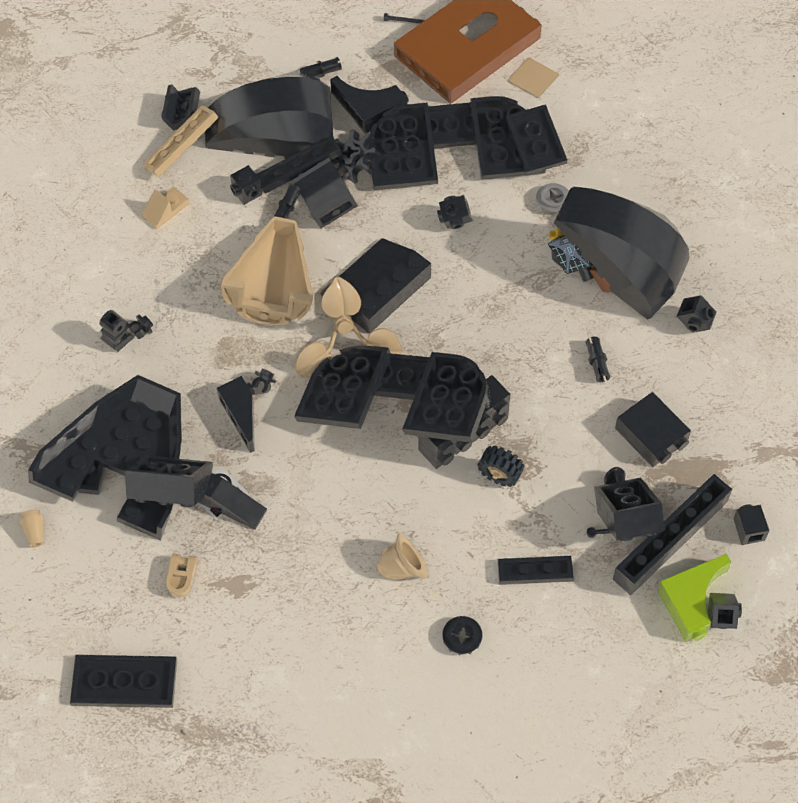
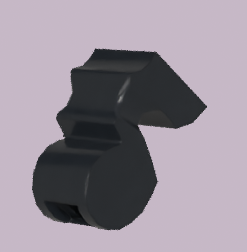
M114 310L107 311L100 319L99 325L102 327L100 339L117 352L134 338L127 332L129 328L128 321Z

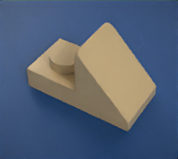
M172 187L163 195L155 190L142 213V217L155 229H158L189 205V199L175 187Z

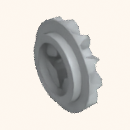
M557 183L546 184L536 194L537 205L542 208V211H549L550 214L553 212L559 213L569 190ZM550 194L554 199H557V203L550 200Z

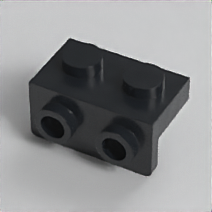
M172 84L168 85L161 118L172 130L179 129L197 111L200 90L197 87L178 91Z

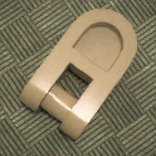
M172 554L166 578V586L172 596L183 597L190 592L198 563L197 556L185 558L181 557L180 554ZM179 567H185L186 571H180L178 569Z

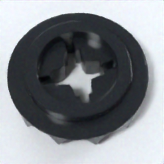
M457 616L445 624L442 637L443 643L448 647L449 651L458 653L460 656L467 653L471 654L474 650L478 649L483 634L477 621L467 616ZM462 627H464L465 634L469 638H465L463 644H460L459 637L455 635H460Z

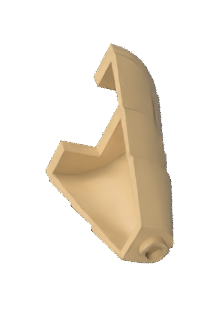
M274 216L254 237V242L240 255L239 260L223 277L221 292L224 300L228 305H232L237 309L236 313L249 321L271 326L290 324L293 319H301L310 310L314 294L303 254L304 246L295 220Z

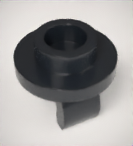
M138 314L136 316L138 321H133L129 324V330L135 334L137 339L143 338L146 332L148 334L153 332L151 329L153 324L146 315L142 317Z
M264 368L261 371L256 370L254 374L259 377L252 381V387L257 388L259 383L263 382L264 388L262 392L268 393L271 389L270 382L275 384L277 381L273 378L275 374Z

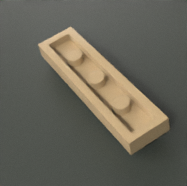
M202 105L143 164L149 172L160 177L218 119L216 113Z

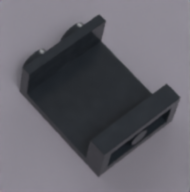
M329 158L320 161L316 166L299 174L297 178L292 180L293 184L301 189V196L311 211L313 219L321 229L358 206Z

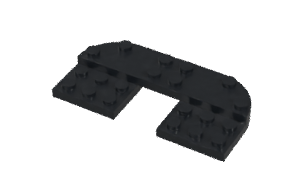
M503 96L470 98L468 103L428 106V102L391 108L382 114V117L376 124L374 123L370 131V135L375 140L369 145V149L375 148L381 153L379 157H372L370 159V166L374 171L371 174L373 190L438 184L434 148L476 144L481 180L526 175L505 122L506 115L526 109L520 106L518 101ZM546 170L536 172L533 174H544Z
M359 345L339 350L341 354L334 356L331 360L327 357L317 366L310 377L294 415L297 422L361 429L374 396L413 400L402 428L405 435L473 442L483 411L490 406L491 392L485 375L479 369L477 363L465 356L431 352L430 357L393 354L388 347Z

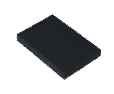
M546 104L505 116V122L526 175L567 164L568 159Z

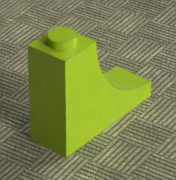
M727 554L660 581L657 591L685 642L691 639L698 641L708 633L711 621L706 610V591L716 578L728 572L731 560Z

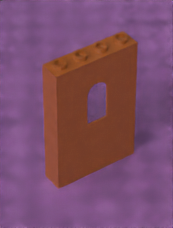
M453 0L395 41L394 57L447 102L452 104L541 38L542 24L512 0ZM483 13L494 14L498 19L497 24L474 41H471L459 31Z

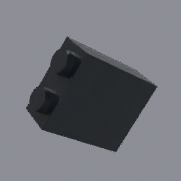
M653 391L619 415L615 425V429L652 467L659 463L664 464L667 462L672 453L677 449L679 451L683 450L689 444L688 439L691 430Z

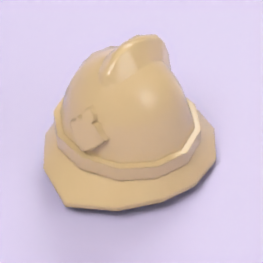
M398 534L396 542L382 551L380 560L377 562L378 571L390 580H401L414 576L422 579L429 577L422 556L403 534Z

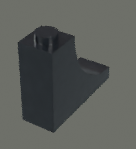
M338 76L330 79L332 95L365 134L371 131L374 123H377L383 113L391 108L406 105L409 102L405 91H401L397 85L381 90H364L345 83Z

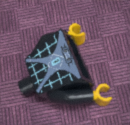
M558 227L556 231H550L548 236L552 241L548 243V246L551 249L552 260L567 274L579 271L583 282L593 279L594 277L590 272L593 264L590 261L586 262L581 256L583 252L576 244L572 245Z

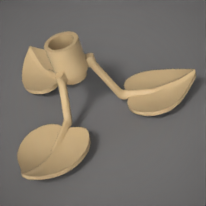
M335 276L321 300L323 311L328 316L334 318L335 328H333L329 346L326 349L321 342L308 344L300 352L295 368L298 375L311 377L314 370L324 359L328 357L331 360L334 357L329 352L333 348L337 333L348 334L354 331L358 338L367 346L388 347L393 354H402L403 349L397 336L385 328L373 330L368 335V340L362 336L357 327L353 325L351 316L355 315L360 309V296L349 282L339 276Z

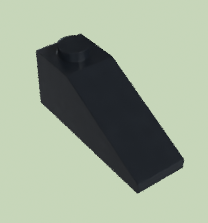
M240 376L217 387V393L223 408L249 452L252 453L255 451L253 401L255 391L251 383H246L243 377Z
M214 473L210 475L204 498L198 502L256 530L267 512L266 507Z

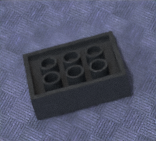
M381 238L339 276L349 282L360 296L361 306L355 315H351L352 320L370 334L431 278V262L413 249ZM329 284V285L321 292V296H323L324 292L327 290V288H328L331 284Z

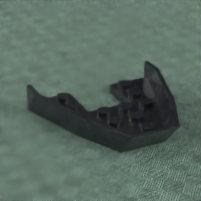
M136 375L92 404L39 450L28 469L29 483L73 502L94 463L103 465L105 468L125 476V470L146 455L179 458L182 443L181 393ZM127 498L117 516V522L161 541L173 508V503L169 505H161L157 501L140 503L136 502V499Z

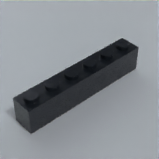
M713 474L664 521L665 531L657 532L654 536H648L615 568L612 580L631 596L728 502L733 489Z

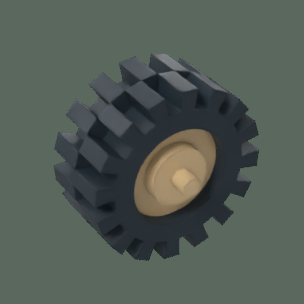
M494 445L493 447L488 446L477 464L478 470L482 471L481 474L483 476H488V480L492 479L494 483H501V486L507 485L508 487L516 485L525 466L522 464L523 461L521 459H517L518 456L516 454H511L512 451H505L503 447L498 449Z

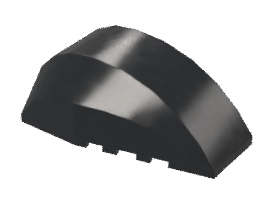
M283 74L244 84L228 91L208 107L216 113L218 119L205 131V146L207 149L230 152L241 150L245 154L252 155L253 152L264 153L267 157L279 155L287 159L333 135L330 86L318 78L305 74Z
M573 186L570 188L554 221V224L572 245L576 244L583 252L581 256L586 262L590 261L595 266L598 276L601 279H606L610 284L609 289L647 320L652 318L675 293L690 259L689 248L676 226L664 214L612 193Z

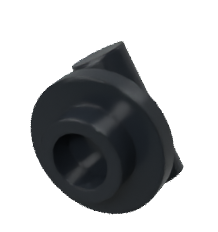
M620 467L611 468L604 477V484L625 481V471Z

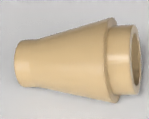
M28 510L21 513L19 522L29 542V547L34 548L44 545L43 515L40 514L39 510Z

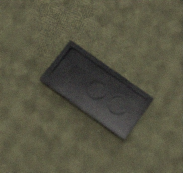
M75 655L70 705L173 708L177 657Z

